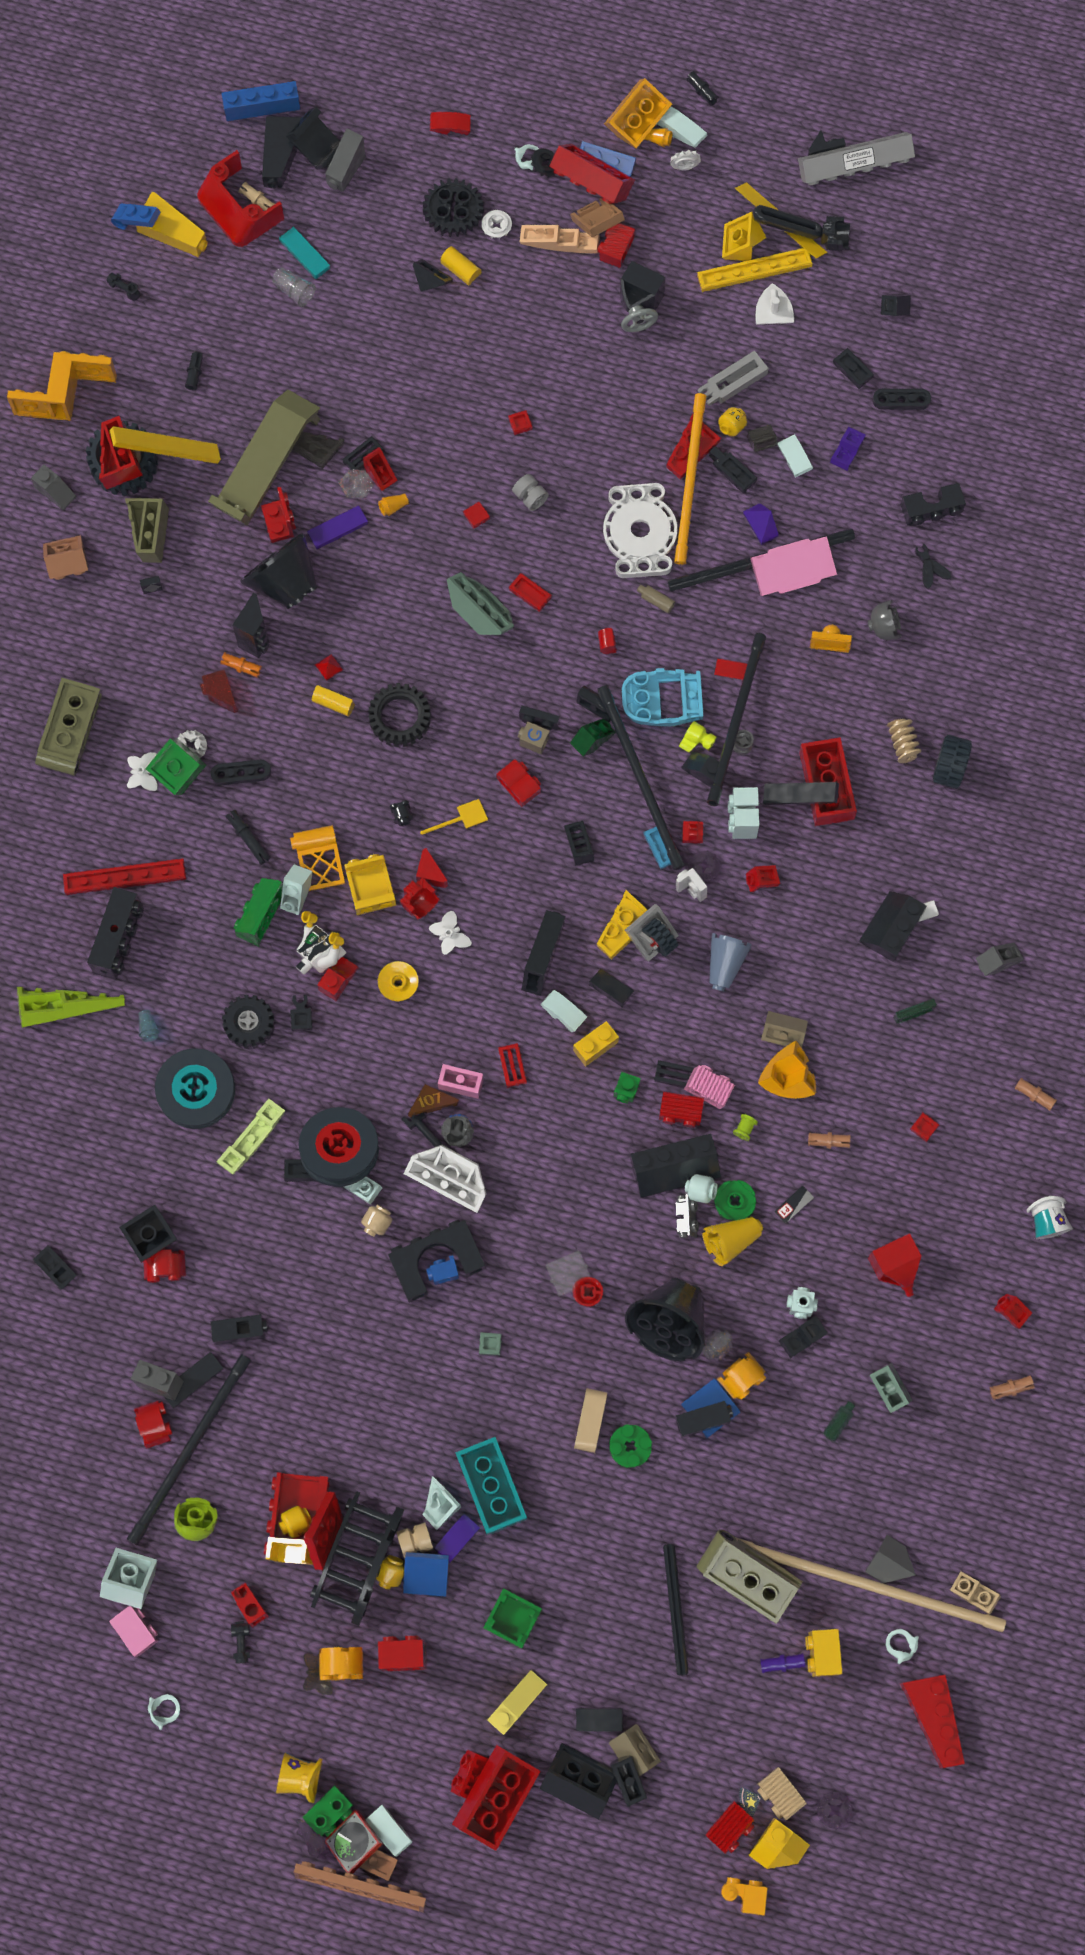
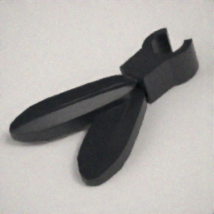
M925 544L922 545L924 552H919L918 547L915 548L916 556L923 563L922 581L925 588L929 589L931 587L933 573L942 579H951V573L947 568L930 559Z

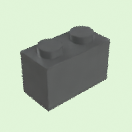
M139 1360L130 1378L137 1387L174 1401L184 1382L177 1373Z

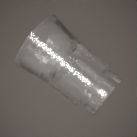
M281 267L273 275L272 283L287 294L299 307L307 305L314 296L315 284L302 279L290 270Z

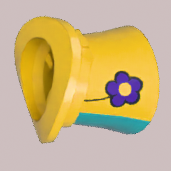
M285 1752L276 1794H302L306 1796L308 1802L315 1803L323 1759L319 1758L317 1763H309Z

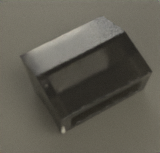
M771 424L748 431L747 438L754 452L778 445L777 437Z

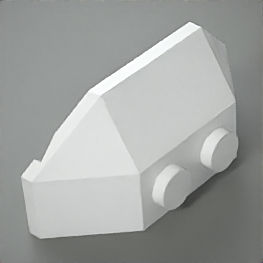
M443 1145L412 1155L404 1172L410 1178L476 1213L479 1211L486 1196L479 1164Z

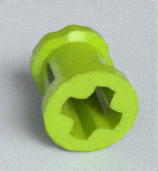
M742 1114L740 1117L741 1121L737 1129L733 1130V1134L742 1140L749 1141L751 1138L749 1135L753 1127L757 1126L758 1121L751 1116Z

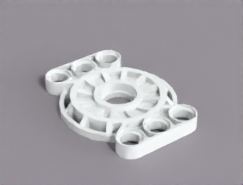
M659 483L615 486L609 491L608 499L613 506L606 514L603 535L609 550L619 558L615 571L621 578L667 575L672 569V560L666 555L674 546L677 537V522L671 509L663 502L665 489ZM658 489L662 494L659 497H653L651 491ZM633 491H640L642 496L635 499L631 496V493ZM619 492L623 497L620 500H614L612 494ZM663 508L669 513L670 517H667L666 513L662 510ZM613 512L614 516L612 517L611 522H609L608 519ZM636 522H644L648 524L650 532L645 537H636L631 532V526ZM672 522L674 525V532H670V524ZM606 527L610 529V537H607ZM669 539H672V542L667 547ZM666 561L669 566L666 569H660L658 563ZM643 562L647 563L649 569L642 571L638 568V565ZM627 564L630 569L627 572H621L619 566Z

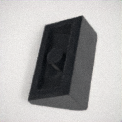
M601 968L589 981V986L622 1008L634 992V990Z

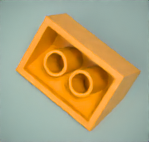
M644 78L637 82L604 125L618 138L636 149L671 107L672 103Z

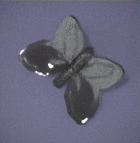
M305 1653L304 1662L308 1668L306 1671L308 1676L304 1681L303 1689L305 1691L316 1689L323 1695H331L333 1686L330 1680H320L319 1653L316 1656Z

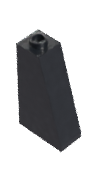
M266 116L262 169L264 187H283L298 150L286 136L302 117Z
M546 910L524 969L522 991L541 996L564 928L566 916L555 911Z

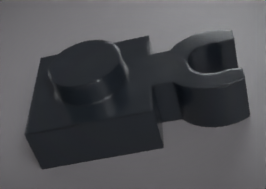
M293 995L292 1002L296 1009L290 1010L291 1030H312L311 1008H305L308 1005L307 995H304L302 1003H298L296 995Z

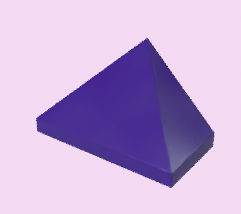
M759 503L743 511L761 545L779 537L771 510Z

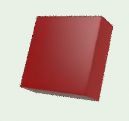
M527 410L508 415L514 435L533 430Z
M480 502L463 511V515L473 529L490 520L489 514Z
M922 1113L910 1130L927 1142L939 1127V1124L925 1113Z

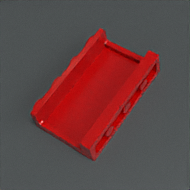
M277 1472V1477L272 1479V1490H275L274 1499L271 1498L269 1503V1511L272 1512V1519L268 1520L266 1530L267 1533H270L269 1537L304 1540L305 1533L296 1538H291L288 1533L283 1534L279 1523L282 1522L281 1514L295 1506H300L302 1509H307L312 1519L319 1509L320 1502L329 1491L330 1478L327 1476L315 1477ZM265 1542L264 1555H266L268 1542Z

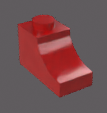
M341 957L336 965L330 969L328 968L318 983L319 991L337 1001L358 970V966Z

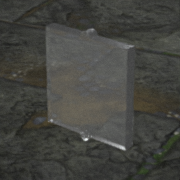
M579 1250L545 1264L551 1277L550 1282L554 1284L559 1297L571 1292L573 1285L580 1278L590 1277L587 1270L588 1265L584 1263Z

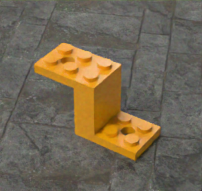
M54 352L47 394L38 391L29 393L23 390H8L7 399L13 414L17 416L71 421L78 379L116 383L117 374L112 358L105 355L90 356L86 353Z

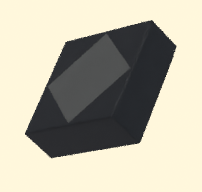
M159 576L140 580L143 594L163 590Z

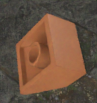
M81 535L43 544V556L50 579L59 580L65 578L66 575H81L88 571V563Z

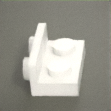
M693 868L689 871L685 869L678 874L676 879V890L678 893L689 887L687 890L694 899L697 898L701 902L707 898V886Z

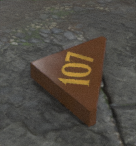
M425 1084L411 1107L408 1116L413 1117L416 1114L430 1113L452 1105L457 1106L459 1099Z

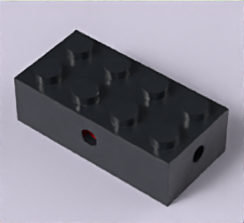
M113 887L87 961L94 974L117 980L118 974H122L124 957L129 955L131 937H135L137 920L142 917L144 911L137 893Z

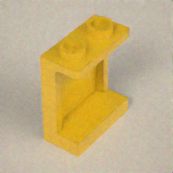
M373 854L368 856V859H353L344 865L357 915L396 906L384 855Z

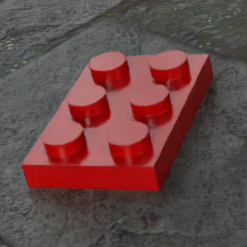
M335 1492L326 1493L324 1499L320 1502L316 1515L312 1518L308 1531L304 1535V1543L307 1545L309 1557L315 1570L324 1569L343 1522V1516Z

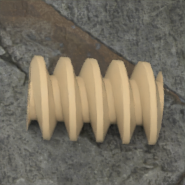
M897 719L887 724L890 728L889 733L892 735L891 740L895 742L893 747L896 749L895 754L899 757V763L911 762L917 758V754L921 753V749H915L919 742L912 741L917 738V735L910 734L915 730L914 727H908L912 723L911 719Z

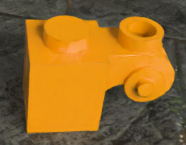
M727 1877V1882L721 1889L722 1897L727 1901H733L739 1895L742 1898V1913L765 1915L767 1887L762 1886L763 1882L749 1880V1884H742L739 1878Z

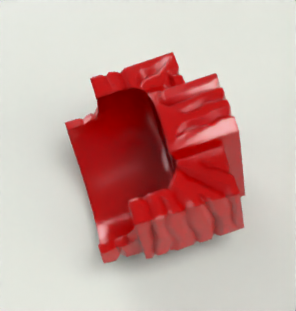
M422 877L416 883L411 881L403 889L404 898L400 900V904L411 916L413 915L419 920L425 917L437 905L440 899L437 897L435 889Z

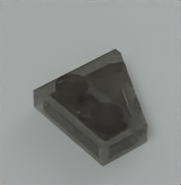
M302 432L292 450L323 469L344 445V439L332 440L327 439L325 435H313L312 433Z

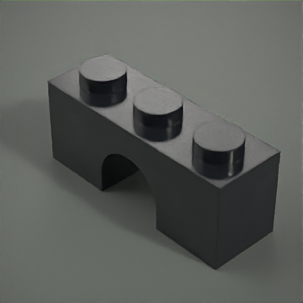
M956 483L940 487L938 493L939 502L935 504L926 502L922 492L903 496L900 505L906 524L920 525L924 521H937L944 516H957L964 511L966 502L960 484Z

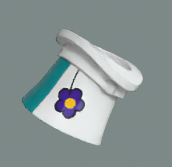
M1048 1196L1037 1200L1028 1207L1027 1213L1031 1212L1034 1217L1036 1239L1055 1237L1073 1229L1063 1211L1066 1199L1058 1196Z

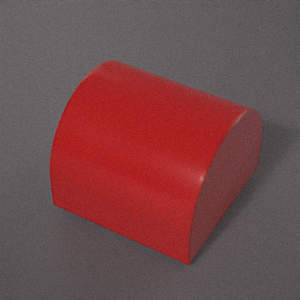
M605 628L598 632L600 652L603 654L616 653L617 648L613 629Z

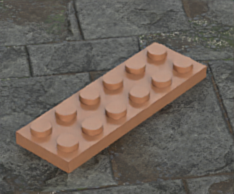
M305 1861L295 1865L294 1875L296 1879L424 1913L426 1898H423V1894L413 1890H410L409 1893L401 1892L400 1887L390 1884L386 1888L380 1886V1882L372 1879H366V1882L360 1881L358 1876L345 1873L344 1876L338 1875L336 1870L328 1867H323V1870L315 1868V1864Z

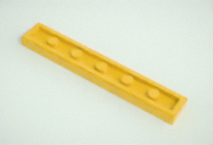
M801 248L697 272L701 291L704 292L810 268L813 263L809 252Z
M114 426L110 429L113 447L216 464L221 460L218 446L214 443Z

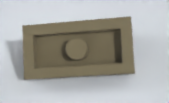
M768 1011L761 1040L787 1046L796 1040L802 1047L808 1021Z
M635 1724L609 1742L618 1758L627 1755L632 1757L639 1776L661 1762L638 1724Z

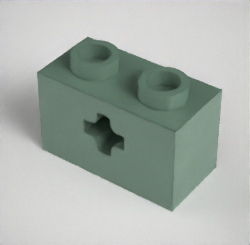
M892 1363L870 1375L890 1413L913 1401Z

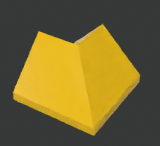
M753 212L724 224L722 258L724 260H751L752 247L766 238L760 223L754 220Z

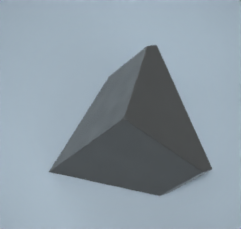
M888 1535L884 1538L865 1570L867 1574L881 1583L916 1575L906 1546Z

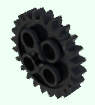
M448 178L447 183L440 180V186L433 184L434 190L428 189V195H424L425 201H423V215H425V222L429 221V227L434 226L435 232L441 230L442 236L448 232L449 237L452 236V233L459 237V232L461 231L466 235V229L473 231V225L478 226V220H482V214L484 213V201L481 200L482 195L478 193V188L472 189V183L466 186L464 179L461 183H458L457 178H455L454 182H451L450 178ZM456 193V197H455V204H456V205L454 206V219H453L452 222H450V220H451V210H452V204H453V201H452V199H453V194Z

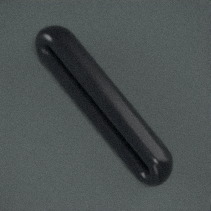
M763 205L756 206L753 210V218L757 223L809 239H818L822 235V226L815 221Z

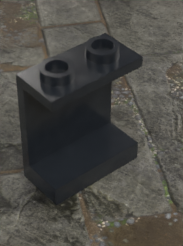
M314 107L301 118L286 137L317 170L327 169L341 140L318 118L321 111Z

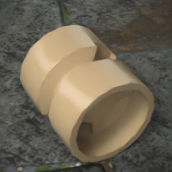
M426 1523L415 1525L413 1530L406 1528L396 1531L404 1559L406 1552L417 1553V1551L424 1553L434 1550Z

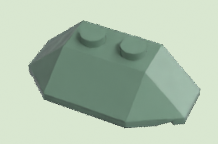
M462 572L447 579L452 608L479 635H501L513 629L514 624L512 623L510 611L483 584L466 577Z

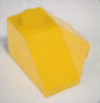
M773 1818L749 1856L766 1869L794 1865L799 1863L810 1845L777 1819Z

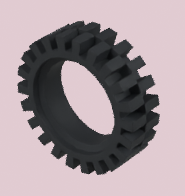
M396 683V686L392 687V684H389L388 689L381 688L380 693L376 692L374 695V700L371 699L368 709L369 722L374 735L378 736L380 741H386V744L389 746L393 743L394 747H399V744H403V747L408 746L407 743L411 742L413 745L416 743L415 740L417 738L421 740L423 738L422 734L427 733V727L430 726L431 719L430 706L428 705L427 698H424L421 691L418 692L415 686L410 688L409 684L405 683L404 686H401V683ZM404 699L413 703L418 711V718L415 724L403 731H395L386 727L381 719V714L389 702Z

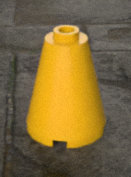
M750 1217L707 1226L703 1229L706 1232L702 1233L708 1253H713L716 1257L713 1259L714 1262L719 1266H724L762 1235L763 1226L758 1219Z

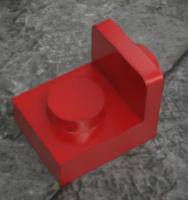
M776 865L755 866L746 873V883L749 886L750 892H755L759 888L777 887L780 885Z
M1009 1294L1002 1296L994 1308L997 1313L1002 1314L1018 1329L1022 1327L1032 1314L1016 1296Z

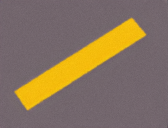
M747 182L735 188L754 206L763 205L778 210ZM786 232L813 257L818 258L827 253L813 239Z

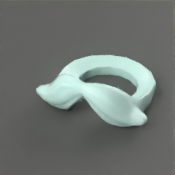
M530 144L524 145L521 148L516 147V162L522 169L533 170L534 166H531L532 160L521 162V159L527 149L536 151L539 148Z
M896 1629L887 1636V1651L898 1659V1664L908 1661L917 1651L919 1636L913 1637L903 1629ZM896 1634L904 1635L909 1643L911 1652L893 1650L890 1646L891 1638Z
M169 1694L155 1699L150 1697L148 1711L152 1722L162 1730L163 1725L175 1721L180 1713L178 1700ZM172 1700L175 1703L176 1711L173 1716L165 1718L153 1715V1711L156 1710V1707L162 1701Z

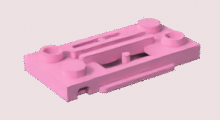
M827 536L812 541L805 539L768 550L766 554L751 558L761 596L774 592L785 593L817 584L823 578L837 575Z

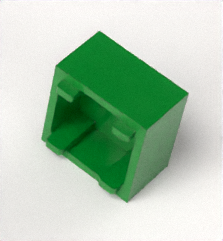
M170 738L145 769L174 795H182L207 764L178 738Z
M503 1588L483 1629L523 1649L542 1608Z

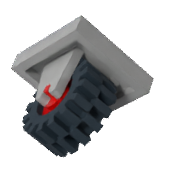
M656 904L625 929L632 942L648 962L658 953L666 957L678 947L675 938L679 935Z

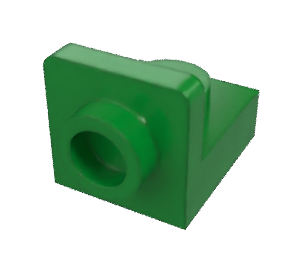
M621 1072L613 1094L614 1097H617L616 1100L626 1104L628 1101L633 1103L641 1078Z

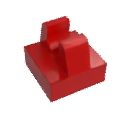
M683 821L682 843L702 844L703 822Z

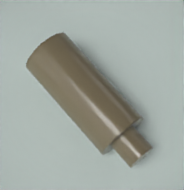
M640 585L637 589V592L642 594L641 598L668 614L675 605L674 600L649 585L647 587Z

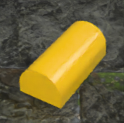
M453 246L447 248L441 256V264L468 286L481 274V269Z
M316 685L312 695V702L348 717L350 716L355 707L352 699Z

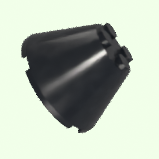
M300 533L288 541L279 552L275 551L246 574L240 582L287 609L298 604L304 599L305 595L310 594L318 587L305 535Z
M671 1278L669 1282L629 1306L625 1313V1323L630 1334L634 1332L640 1339V1345L662 1358L680 1362L685 1361L686 1358L696 1359L700 1356L705 1346L702 1290L698 1286L690 1285L678 1278Z

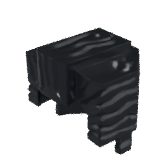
M826 217V222H823L821 244L826 245V250H849L850 223H845L844 217Z

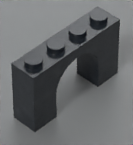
M455 1220L449 1223V1227L446 1229H435L429 1233L430 1236L423 1239L422 1237H417L411 1240V1244L405 1247L399 1245L391 1249V1253L388 1256L409 1303L428 1295L418 1271V1263L423 1253L432 1247L441 1246L452 1250L458 1257L466 1277L486 1269L465 1220L461 1222L460 1220Z

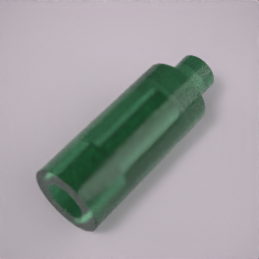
M848 1401L845 1407L840 1406L822 1435L835 1443L853 1417L852 1410L855 1405Z

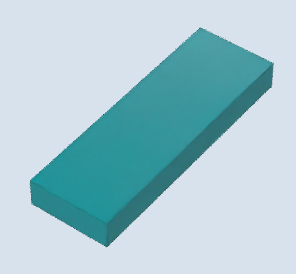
M294 227L279 237V241L315 279L330 269L328 262Z

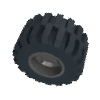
M947 734L938 756L933 774V783L955 789L959 788L972 749L971 740Z

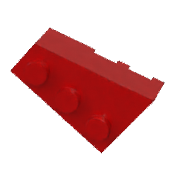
M120 416L101 423L100 445L102 450L99 479L106 490L143 475L134 450L113 447L110 429L113 426L127 429Z

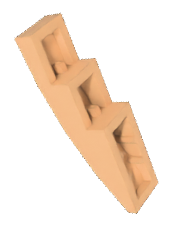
M522 225L520 244L562 252L598 253L599 234L591 237L587 233H580L579 229H560L559 225Z

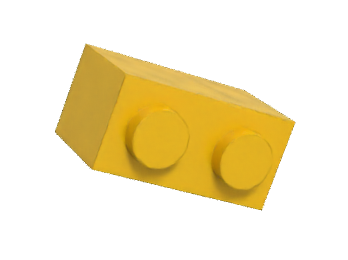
M606 1021L575 1043L573 1051L586 1067L618 1044L619 1036Z

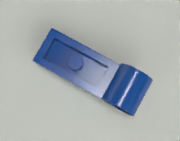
M121 203L114 213L111 222L122 230H125L128 224L153 227L161 212L157 207Z

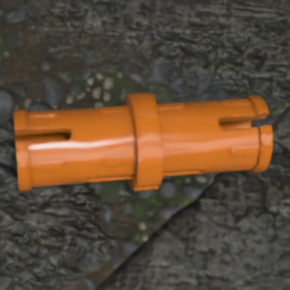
M224 652L223 660L220 661V664L234 668L236 672H244L256 678L259 677L260 670L262 669L261 665L246 661L244 657L238 658Z

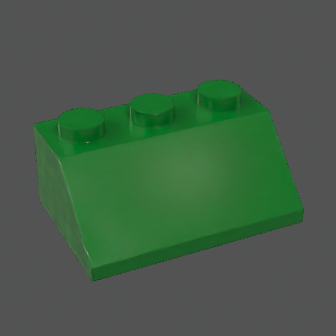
M261 878L260 882L254 885L252 890L253 896L250 901H246L243 907L244 914L241 919H237L234 925L235 934L238 938L259 947L281 903L283 889L281 881Z

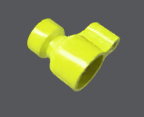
M693 721L679 747L689 753L697 744L701 743L703 748L709 751L717 737L711 733L707 734L704 726Z

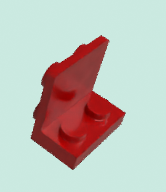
M281 487L277 488L279 501L261 505L271 543L293 538V530L296 529L287 493H282Z

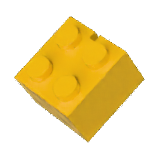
M831 1629L808 1632L809 1636L805 1637L806 1650H810V1658L807 1659L808 1673L812 1672V1677L841 1675L839 1630Z

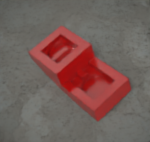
M431 112L430 131L448 135L450 131L468 135L470 132L471 115L457 112Z

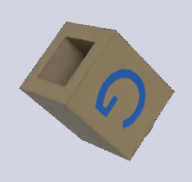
M527 722L525 727H521L518 734L520 746L542 755L550 738V731Z

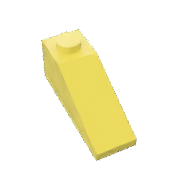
M530 1670L489 1717L488 1721L505 1735L547 1684Z

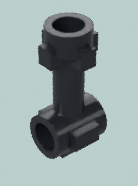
M112 272L109 274L107 283H109L110 287L114 288L116 286L127 292V298L132 301L139 299L141 295L137 284L125 283L121 280L122 277L118 273L114 274Z
M238 1621L235 1624H231V1636L236 1637L237 1653L233 1654V1659H235V1664L249 1663L250 1652H246L245 1636H250V1627L245 1621Z

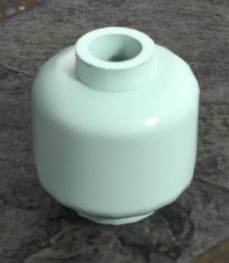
M695 1174L690 1180H687L685 1192L688 1193L690 1200L709 1203L711 1199L714 1200L716 1197L717 1183L714 1182L712 1177Z

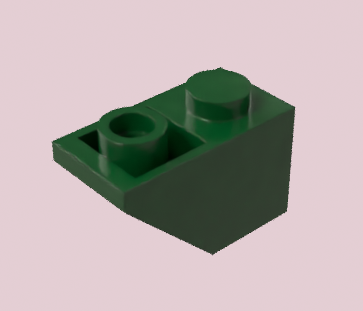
M602 718L582 726L570 744L584 757L595 752L616 731L608 721Z

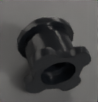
M406 800L390 805L391 813L395 817V824L406 826L411 823L413 815L409 811V801Z

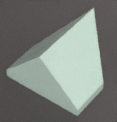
M432 1476L425 1512L422 1515L437 1530L461 1508V1505Z

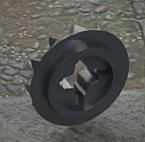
M545 148L537 149L531 157V166H534L535 172L538 171L541 176L545 175L547 178L556 174L554 173L555 169L549 166L555 154ZM549 161L547 165H541L542 162Z

